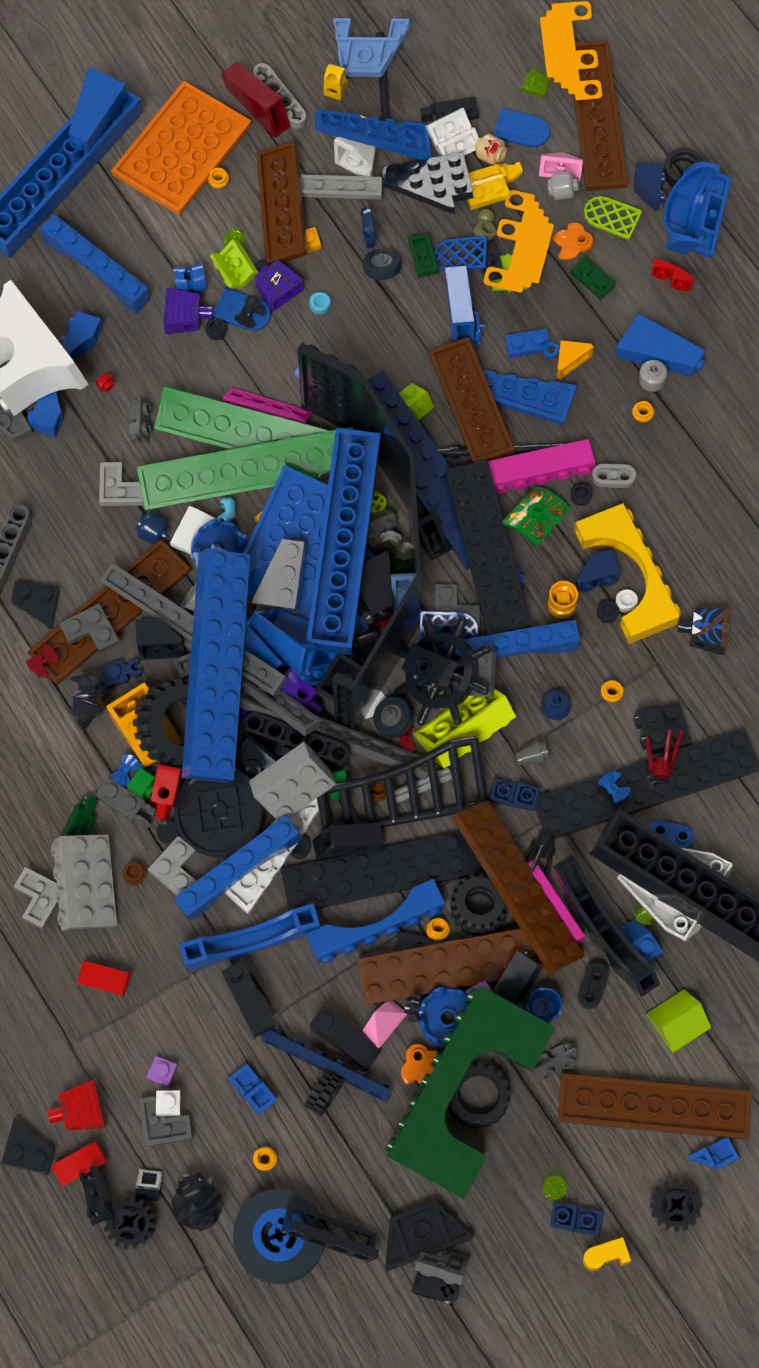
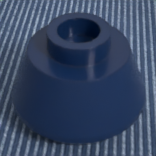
M551 691L542 698L541 710L549 719L561 720L570 713L571 700L561 691Z

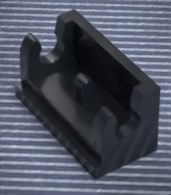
M517 950L494 989L513 1003L521 1002L526 997L544 965L531 952Z
M92 1165L89 1167L91 1175L85 1176L84 1173L80 1172L79 1179L83 1184L88 1208L86 1210L87 1217L90 1219L91 1224L95 1225L114 1217L106 1175L96 1165Z

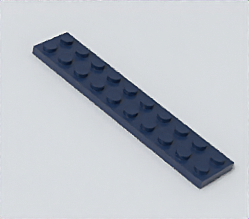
M382 370L366 381L414 454L417 499L428 515L433 512L436 514L449 546L464 568L468 570L470 567L445 475V470L450 469V467Z

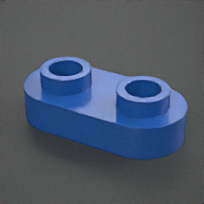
M658 820L649 827L654 832L658 828L663 829L664 833L659 835L681 848L688 849L694 840L692 830L683 825ZM685 834L687 838L681 840L678 835Z

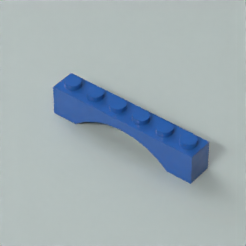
M55 214L40 228L42 239L56 252L72 258L88 269L133 313L137 314L150 301L148 287Z
M76 311L74 317L69 319L67 334L62 336L60 344L73 361L96 345L102 331L100 318ZM60 390L43 396L36 401L35 408L31 409L28 415L32 431L56 438L64 420L59 403Z
M576 620L464 639L473 650L489 645L491 651L496 652V659L526 653L558 654L579 649L580 644ZM443 643V655L446 651L448 643ZM457 648L452 657V660H456L462 657L461 653ZM464 666L456 669V671L464 670Z
M285 815L177 895L174 900L185 915L193 921L208 910L228 889L244 876L265 862L286 852L303 838Z
M434 879L413 887L402 905L390 916L377 923L357 928H343L327 924L306 933V939L317 964L321 962L327 964L334 961L339 954L344 953L348 955L355 952L360 945L366 944L368 946L376 943L381 936L386 934L387 936L395 935L402 927L407 925L408 927L416 926L425 917L434 918L442 914V910L445 909V902Z
M312 903L290 910L274 919L246 929L221 935L200 937L180 943L179 947L186 971L190 972L305 937L306 933L320 928V923Z

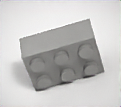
M305 742L298 745L249 781L254 797L277 820H280L285 815L290 818L336 785L330 768Z

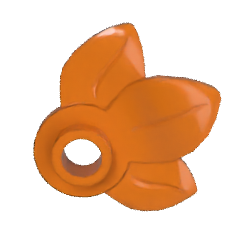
M569 223L567 230L558 231L552 237L553 241L562 247L558 258L561 260L574 259L580 252L589 251L594 242L592 235L585 232L584 227L579 223Z
M413 1044L406 1050V1062L401 1068V1077L406 1085L415 1080L420 1084L426 1073L431 1074L434 1069L431 1063L437 1051H428L420 1044ZM417 1051L421 1053V1059L418 1061L413 1057Z

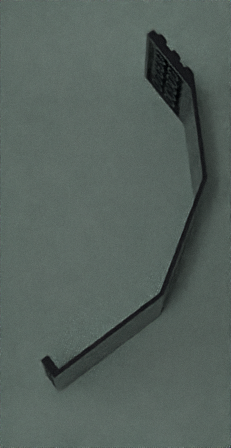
M301 342L297 349L301 408L312 411V414L342 429L353 427V430L381 433L378 464L404 503L409 515L411 565L414 580L354 681L338 672L333 678L335 723L358 731L401 658L399 657L401 650L407 648L420 625L421 561L414 454L357 367L339 361L332 354L327 355L321 352L314 345H307Z

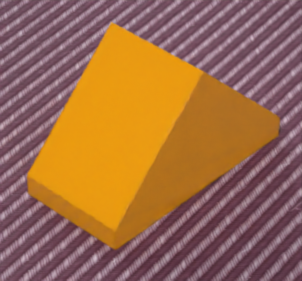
M561 341L557 368L558 380L591 358L594 346L589 343Z

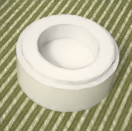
M625 589L617 594L615 603L621 612L629 613L637 607L638 597L632 590Z

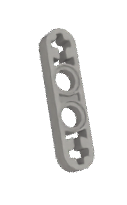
M265 63L257 64L253 69V75L268 87L277 85L280 89L276 93L283 100L291 102V105L285 107L291 127L295 129L304 127L306 124L305 110L269 65ZM259 72L266 73L267 81L262 74L259 75ZM293 110L296 117H301V120L294 119L292 113Z

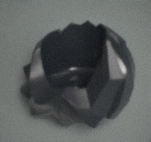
M90 673L69 678L78 683V690L72 696L73 707L67 711L78 720L79 726L87 729L95 716L102 715L103 711L107 709L106 706L109 704L105 699L112 695V692L106 688L107 682Z
M200 1171L194 1176L183 1173V1181H178L179 1187L175 1190L176 1194L171 1201L173 1214L176 1215V1220L182 1222L183 1226L199 1230L200 1232L212 1227L218 1221L223 1207L221 1202L222 1194L215 1191L212 1178H204Z

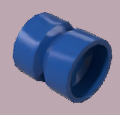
M203 263L193 264L190 268L186 266L173 267L177 290L188 292L192 289L194 292L207 291Z

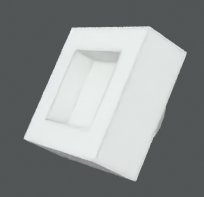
M156 1091V1116H180L181 1092Z

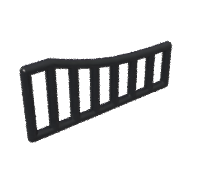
M477 736L452 739L397 767L369 776L335 783V786L317 798L322 832L330 826L325 794L339 792L344 825L353 824L348 790L359 787L362 789L367 822L356 824L380 823L381 828L455 815L457 812L488 800L479 739ZM465 746L471 747L479 801L465 803L457 748ZM448 752L456 805L443 807L435 758ZM427 763L434 809L421 811L414 769ZM405 773L412 813L398 816L392 778ZM383 781L389 818L376 820L370 784Z

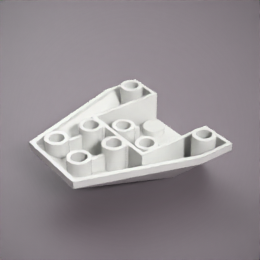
M681 848L725 877H729L733 867L732 863L713 853ZM621 874L617 877L665 931L686 942L700 930L701 925L697 921L685 916Z

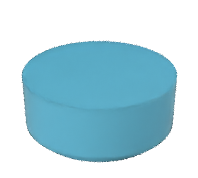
M324 292L314 293L309 300L310 309L316 314H325L331 307L330 297Z

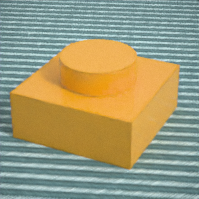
M316 227L306 229L307 253L321 249Z

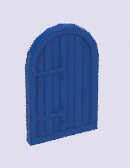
M501 108L493 136L527 147H538L547 141L550 129L548 124L539 117Z
M224 288L213 312V318H220L228 324L245 330L257 331L267 326L271 313L265 302L256 299L260 306H264L265 315L261 316L252 313L250 318L256 325L254 328H246L240 325L234 317L241 313L245 306V298L251 296Z

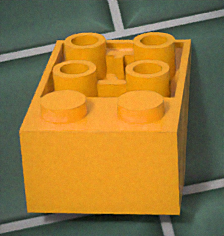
M142 683L107 705L106 708L108 715L146 768L157 760H151L147 757L149 752L140 749L141 740H136L134 733L137 732V726H133V719H137L138 716L134 711L136 706L141 705L139 702L140 698L148 694L147 691L149 690L146 684ZM164 713L162 724L165 734L175 744L182 745L183 742Z

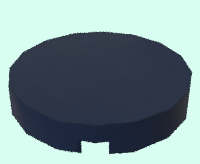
M362 206L364 242L367 249L375 248L370 206Z

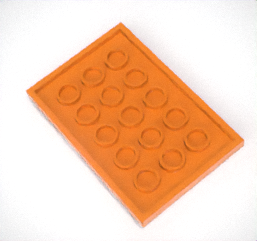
M183 81L112 168L111 174L180 216L208 181L210 172L220 166L251 127L252 122L250 119Z

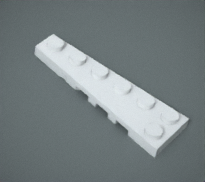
M317 798L288 818L301 837L319 813ZM275 819L270 826H272V825H273L274 823H276L278 820ZM298 843L286 852L254 869L228 889L225 894L243 911L249 914Z

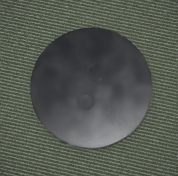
M235 768L234 780L227 783L187 779L179 790L174 808L175 824L181 838L201 854L211 857H227L233 855L257 837L264 820V806L253 795L249 783L251 778Z

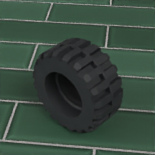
M189 679L171 680L150 688L147 691L148 694L140 698L139 702L141 705L135 708L134 713L138 715L137 719H133V726H137V732L134 733L135 739L141 740L139 747L142 751L149 752L147 757L151 760H158L157 762L160 765L182 767L184 744H175L167 737L163 729L162 720L164 711L169 704L180 702L187 707Z

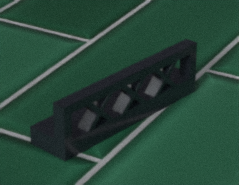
M292 1203L288 1204L281 1230L282 1233L365 1262L378 1258L379 1249L374 1248L377 1233ZM293 1211L300 1213L305 1223L293 1220ZM320 1220L327 1231L313 1227L311 1223ZM338 1227L343 1228L348 1238L334 1234L333 1230ZM359 1235L369 1237L367 1245L356 1242L355 1237Z

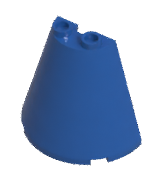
M273 608L266 612L263 610L256 611L249 619V624L253 626L290 668L309 685H317L337 655V653L317 651L318 646L312 643L306 644L309 620L280 608Z

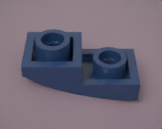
M494 778L488 800L513 808L534 811L540 789L520 782L514 784Z
M554 1202L550 1227L600 1237L604 1213L602 1211L579 1208L575 1205Z

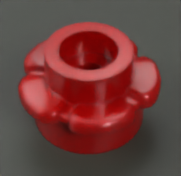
M105 372L98 378L95 385L99 388V391L103 392L105 390L108 392L115 385L113 381L114 375Z

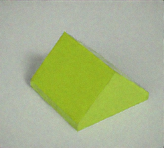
M685 989L646 1014L672 1054L711 1029L701 1003Z

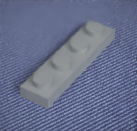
M300 174L302 197L379 200L382 197V177Z

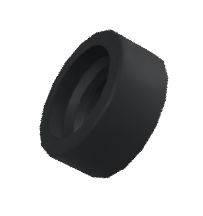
M689 148L673 150L667 156L664 163L663 172H665L666 182L671 187H674L681 178L672 172V164L678 161H687L692 165L697 162H704L701 155Z

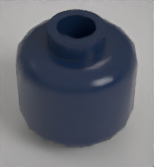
M148 512L146 515L142 514L135 528L138 538L152 545L160 539L164 541L169 529L165 528L167 521L152 512Z

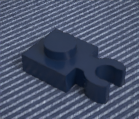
M132 659L127 665H123L122 660L102 665L101 670L104 680L107 682V689L129 683L128 676L135 678L142 676L141 669L137 671L132 669L135 665H139V660Z

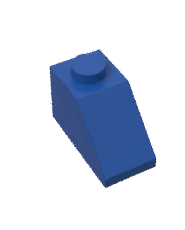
M636 919L619 928L632 946L649 964L660 959L663 953L662 949L652 934Z

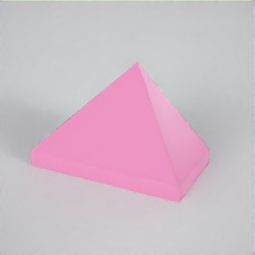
M564 152L542 154L539 176L552 177L554 173L572 172L574 178H578L580 181L583 159Z
M392 1000L386 1001L373 1013L361 1035L380 1049L408 1014L404 1013L405 1010Z

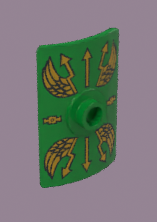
M535 486L502 522L504 525L523 534L536 546L570 511V507L555 493L543 487Z

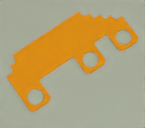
M582 1L552 4V10L546 11V17H540L547 77H553L555 83L560 82L561 88H567L568 93L574 94L576 100L601 98L602 88L600 81H580L578 69L596 68L598 66V58L595 50L576 51L572 21L588 20L592 17L590 3ZM579 5H583L587 8L588 12L585 16H578L575 14L574 9ZM583 54H591L594 57V62L590 65H585L581 62V56ZM588 84L597 86L598 92L595 95L586 94L585 87Z
M510 190L511 196L515 194L520 195L523 198V203L519 206L512 205L509 198L505 200V206L524 211L521 223L502 219L497 229L499 237L516 241L508 270L488 267L484 283L489 286L521 293L524 287L529 288L531 283L538 284L540 281L554 224L548 223L549 217L543 215V209H539L540 203L534 201L535 195ZM512 224L515 227V232L512 235H506L502 232V226ZM491 272H499L502 275V280L498 283L491 282L488 278Z

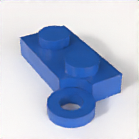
M547 328L505 335V344L509 358L543 353L546 358L553 359L559 354V346L555 342H549ZM552 347L555 351L553 353H549L547 349Z

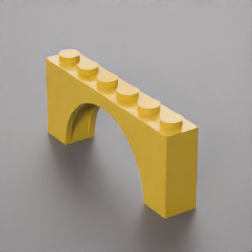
M624 503L575 522L574 532L582 549L596 546L611 547L627 554L639 566L645 580V595L640 604L632 612L623 616L620 622L621 629L628 643L631 644L678 625L681 612L676 603L673 604L670 598L671 591L668 585H664L661 580L662 574L657 565L654 566L651 560L653 557L649 547H645L642 542L643 535L640 529L635 528L633 524L632 512L630 509L627 510Z

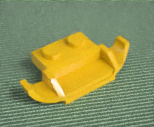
M520 162L514 165L496 163L493 166L468 173L473 191V198L466 199L470 209L474 210L509 199L511 193L507 184L516 180L522 174L523 169Z

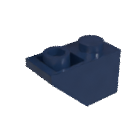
M636 163L634 192L654 211H659L660 203H664L665 191L661 190V185L665 183V172H661V164Z
M613 549L590 556L576 580L575 587L577 591L589 592L595 589V587L602 585L609 587L619 581L620 571Z

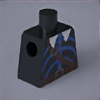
M731 608L695 609L692 621L679 619L677 632L690 634L689 645L692 647L724 655L727 648Z

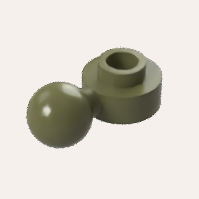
M482 209L478 213L479 222L474 228V233L476 237L487 236V241H489L496 235V228L492 224L494 213L490 209Z

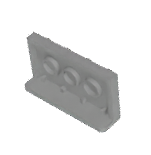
M109 835L60 836L55 839L51 846V853L55 859L53 875L57 881L55 898L59 903L57 920L58 924L61 925V930L117 926Z

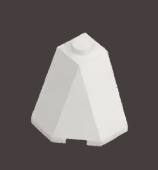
M337 137L334 140L335 163L358 176L373 177L377 147Z

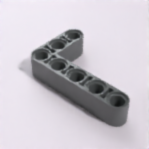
M15 505L11 508L0 532V555L8 554L5 559H0V595L32 523L29 511L23 505ZM18 516H25L23 520H15ZM10 535H17L12 540L7 539Z

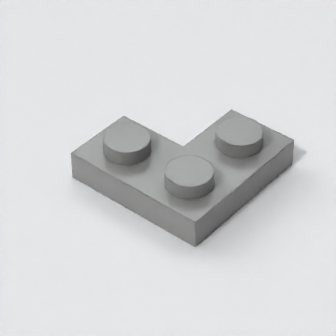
M122 462L100 463V506H144L140 482H122Z
M178 836L147 870L177 896L196 882L194 878L182 869L196 852Z
M25 867L14 885V889L33 898L22 918L44 929L58 905L55 898L57 883Z

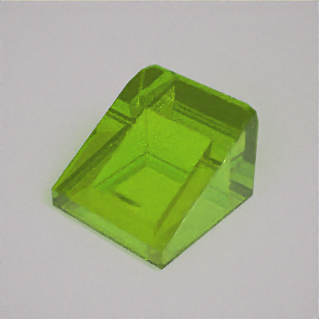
M533 69L526 74L520 90L542 98L545 95L550 79Z

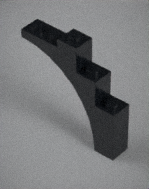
M571 854L553 866L565 893L563 897L570 912L585 925L591 941L606 954L613 971L641 997L661 985L654 968L632 946L609 916L586 879L577 859Z

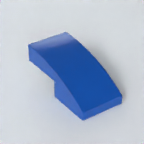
M247 1063L228 1077V1080L258 1115L277 1101L275 1096L261 1082Z

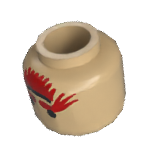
M486 134L476 141L477 158L491 165L500 163L505 158L507 148L502 139Z

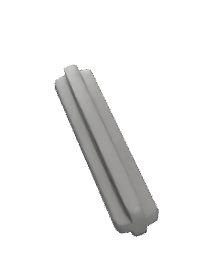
M448 767L437 771L439 785L452 779V774ZM427 775L426 780L421 778L416 780L418 794L431 789L429 775ZM407 785L394 790L396 804L409 798Z

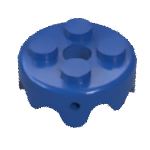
M213 519L202 525L193 535L190 548L191 555L194 552L200 553L206 548L211 549L214 543L219 544L226 551L243 553L248 539L232 522L218 521V519Z
M439 987L422 1001L418 1014L419 1027L424 1037L432 1044L445 1048L442 1042L448 1031L454 1032L457 1024L446 1025L441 1021V1016L444 1013H451L455 1020L461 1009L465 1011L468 1003L465 1002L467 995L463 991Z

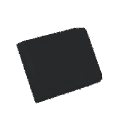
M139 1169L136 1183L137 1199L159 1201L163 1171Z

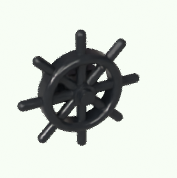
M465 617L458 619L452 634L445 632L434 633L431 620L428 618L423 619L422 625L426 637L417 644L412 643L409 651L402 649L399 657L405 659L402 669L406 670L407 684L395 689L393 694L395 697H401L410 692L413 698L423 705L417 719V723L420 726L426 724L431 709H449L453 723L460 725L462 718L458 705L463 703L472 691L482 695L489 693L488 687L476 681L478 677L477 659L490 653L491 647L484 645L473 650L461 638L467 623ZM448 643L443 656L438 645ZM457 648L461 653L462 657L456 660H452V657ZM464 666L463 676L455 673L456 669ZM451 681L460 684L454 693ZM425 684L431 686L428 695L422 688ZM442 686L445 698L436 700L439 689Z

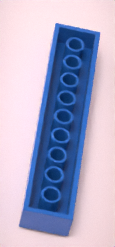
M127 90L128 96L89 153L84 150L79 151L71 145L69 130L73 115L0 194L1 253L10 258L143 113L139 97Z
M336 428L306 644L312 643L318 646L317 651L352 655L381 433Z
M209 548L198 554L181 778L221 783L234 780L250 554Z

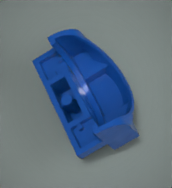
M697 162L683 170L682 177L672 188L665 204L664 222L668 235L665 249L682 255L690 251L708 258L714 255L731 183V177L719 173L720 165L709 162Z

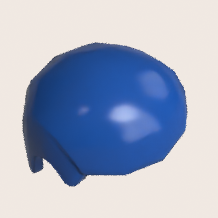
M542 987L528 995L525 1010L549 1023L561 1014L563 1001L555 990Z

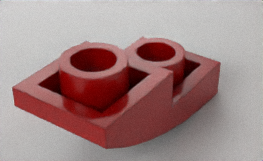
M654 259L651 276L660 280H671L670 288H675L678 291H691L694 280L693 276L676 265Z
M83 961L77 983L125 996L131 974Z
M95 1141L51 1166L63 1187L78 1179L80 1172L84 1173V1175L89 1173L90 1166L96 1165L100 1167L108 1161L98 1141Z

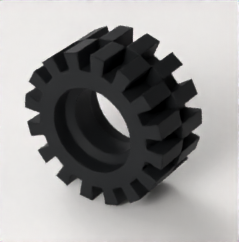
M326 1070L311 1090L304 1106L317 1115L322 1116L336 1098L344 1080L331 1071Z

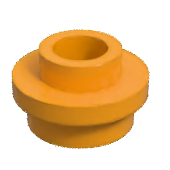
M214 168L208 178L209 184L214 188L225 187L229 182L228 173L222 168Z
M640 401L633 407V417L639 422H648L653 418L654 408L649 402ZM640 411H645L647 414H646V415H642V414H640L639 412H640Z
M607 681L601 687V696L607 702H617L623 696V687L617 681ZM613 689L616 694L610 695L608 690Z
M435 918L427 924L426 933L433 940H444L449 935V925L445 920Z
M270 1147L257 1149L253 1155L254 1165L261 1171L271 1170L277 1162L275 1151ZM267 1155L270 1160L268 1163H262L261 1157Z

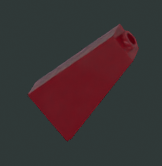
M236 62L221 73L226 89L274 138L291 127L282 97L246 68Z

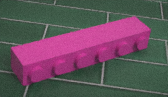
M589 439L488 461L497 495L511 489L522 490L529 485H544L556 479L563 481L570 478V476H585L593 472L595 467V459Z

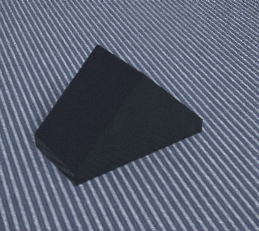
M434 512L418 521L419 543L430 560L433 561L451 550Z

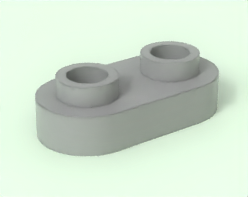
M599 464L592 472V481L598 487L628 488L634 484L636 478L634 468L626 464ZM604 475L606 479L602 480L599 476ZM621 476H626L628 479L622 480Z

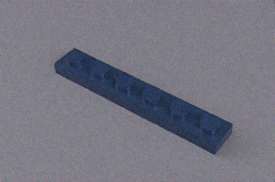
M275 1028L260 1035L261 1041L323 1072L329 1070L343 1079L345 1083L388 1103L391 1097V1090L388 1089V1084L380 1080H376V1082L369 1080L366 1073L357 1069L353 1072L346 1068L347 1065L338 1059L331 1061L325 1058L326 1054L315 1048L311 1051L305 1048V1044L295 1038L289 1040L283 1037L284 1033Z

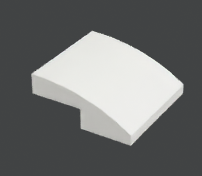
M460 108L425 126L440 156L462 152L465 156L477 150L475 149V144L479 137L475 128L471 127L464 108Z
M189 506L170 545L191 554L190 548L193 535L202 525L215 518Z

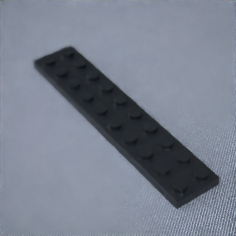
M742 728L679 749L671 778L653 777V771H648V760L615 770L621 773L615 784L619 788L630 787L629 796L619 803H615L613 796L608 793V790L599 785L598 782L603 775L539 795L535 811L543 833L553 839H557L608 822L618 809L628 815L759 772V763L745 729ZM669 752V759H671L672 752Z
M461 831L281 869L289 911L312 903L316 910L411 890L413 887L434 879L436 884L464 877L467 878L471 874L475 876L479 875V873L486 874Z

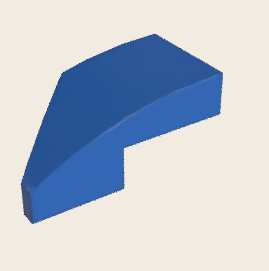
M728 1137L688 1156L691 1161L716 1169H721L740 1159Z

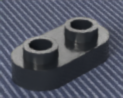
M601 963L591 964L583 978L578 993V1002L585 1009H594L601 1002L609 978L607 967ZM598 973L601 978L595 980L592 975ZM590 994L593 996L594 1000L587 1001L585 999V996Z

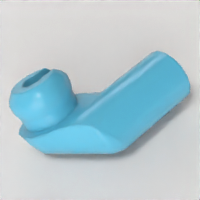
M224 497L220 501V503H223L220 506L225 509V512L219 515L217 519L222 522H230L236 517V502L231 497Z

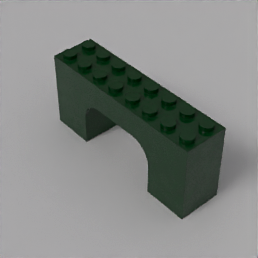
M479 986L476 990L472 988L465 1000L468 1003L465 1011L461 1009L453 1022L457 1024L454 1032L448 1031L442 1042L445 1045L443 1052H437L431 1063L434 1069L431 1074L426 1073L419 1085L423 1088L419 1096L414 1094L408 1105V1108L411 1109L408 1117L402 1116L396 1127L400 1130L396 1139L391 1137L385 1148L388 1151L387 1157L462 1199H465L487 1157L454 1138L445 1124L447 1106L468 1067L477 1055L484 1052H493L528 1071H532L556 1028L482 986Z

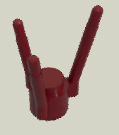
M668 729L664 758L657 757L656 762L653 760L650 738L648 736L645 737L649 761L648 771H653V777L671 778L683 736L682 730L678 733L671 759H669L672 729Z

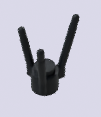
M539 834L536 840H532L530 847L523 855L525 860L532 851L536 855L530 867V872L535 870L540 857L546 858L548 856L544 873L547 880L550 874L552 858L556 851L553 848L555 840L550 836Z

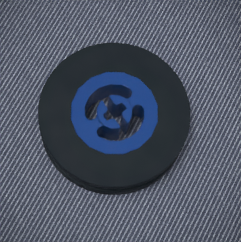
M270 1189L255 1195L241 1208L234 1224L233 1244L239 1261L252 1276L267 1283L287 1284L303 1278L317 1265L324 1249L322 1246L296 1238L293 1247L288 1249L286 1246L290 1241V1235L283 1236L282 1242H278L277 1239L270 1240L273 1247L280 1249L278 1253L271 1252L264 1246L262 1233L267 1224L272 1225L268 1232L269 1238L275 1237V1232L279 1230L281 1234H284L281 1232L283 1225L279 1224V1221L284 1220L288 1204L292 1203L319 1213L318 1209L308 1198L289 1189ZM293 1211L292 1219L305 1223L301 1214ZM316 1220L311 1223L313 1227L325 1231L322 1221Z

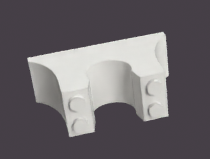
M11 280L5 283L0 297V365L8 360L10 361L0 368V405L5 411L9 409L15 416L43 396L63 389L73 388L82 390L89 384L74 361Z

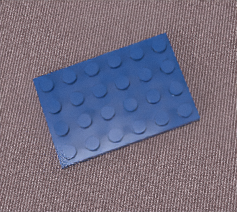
M284 465L243 554H250L247 595L254 597L282 539L301 541L308 544L299 610L280 608L307 620L310 619L328 490L327 484Z

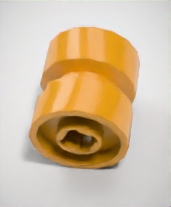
M568 581L556 582L551 587L548 598V610L554 617L565 619L574 614L578 600L577 588Z

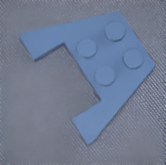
M334 18L333 23L338 44L340 67L346 68L345 77H382L411 27L410 19H392L388 37H350L353 27L352 19Z

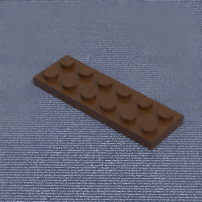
M291 141L256 152L265 260L268 265L275 261L283 263L308 255L298 146L295 141Z
M469 337L429 350V358L472 463L484 460L491 461L515 453V448Z

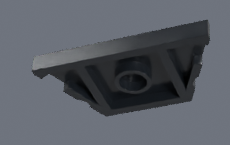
M436 1200L390 1217L385 1270L389 1272L417 1261L421 1251L433 1255L473 1240V1235L461 1226L452 1215L447 1213Z

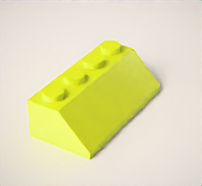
M494 689V697L469 696L463 703L458 705L462 718L460 725L453 723L450 710L448 709L413 734L427 752L449 740L477 736L480 743L483 740L489 739L501 727L507 726L516 715L506 696ZM471 747L457 748L458 758L465 753L471 752ZM448 752L435 758L436 763L443 768L450 766Z

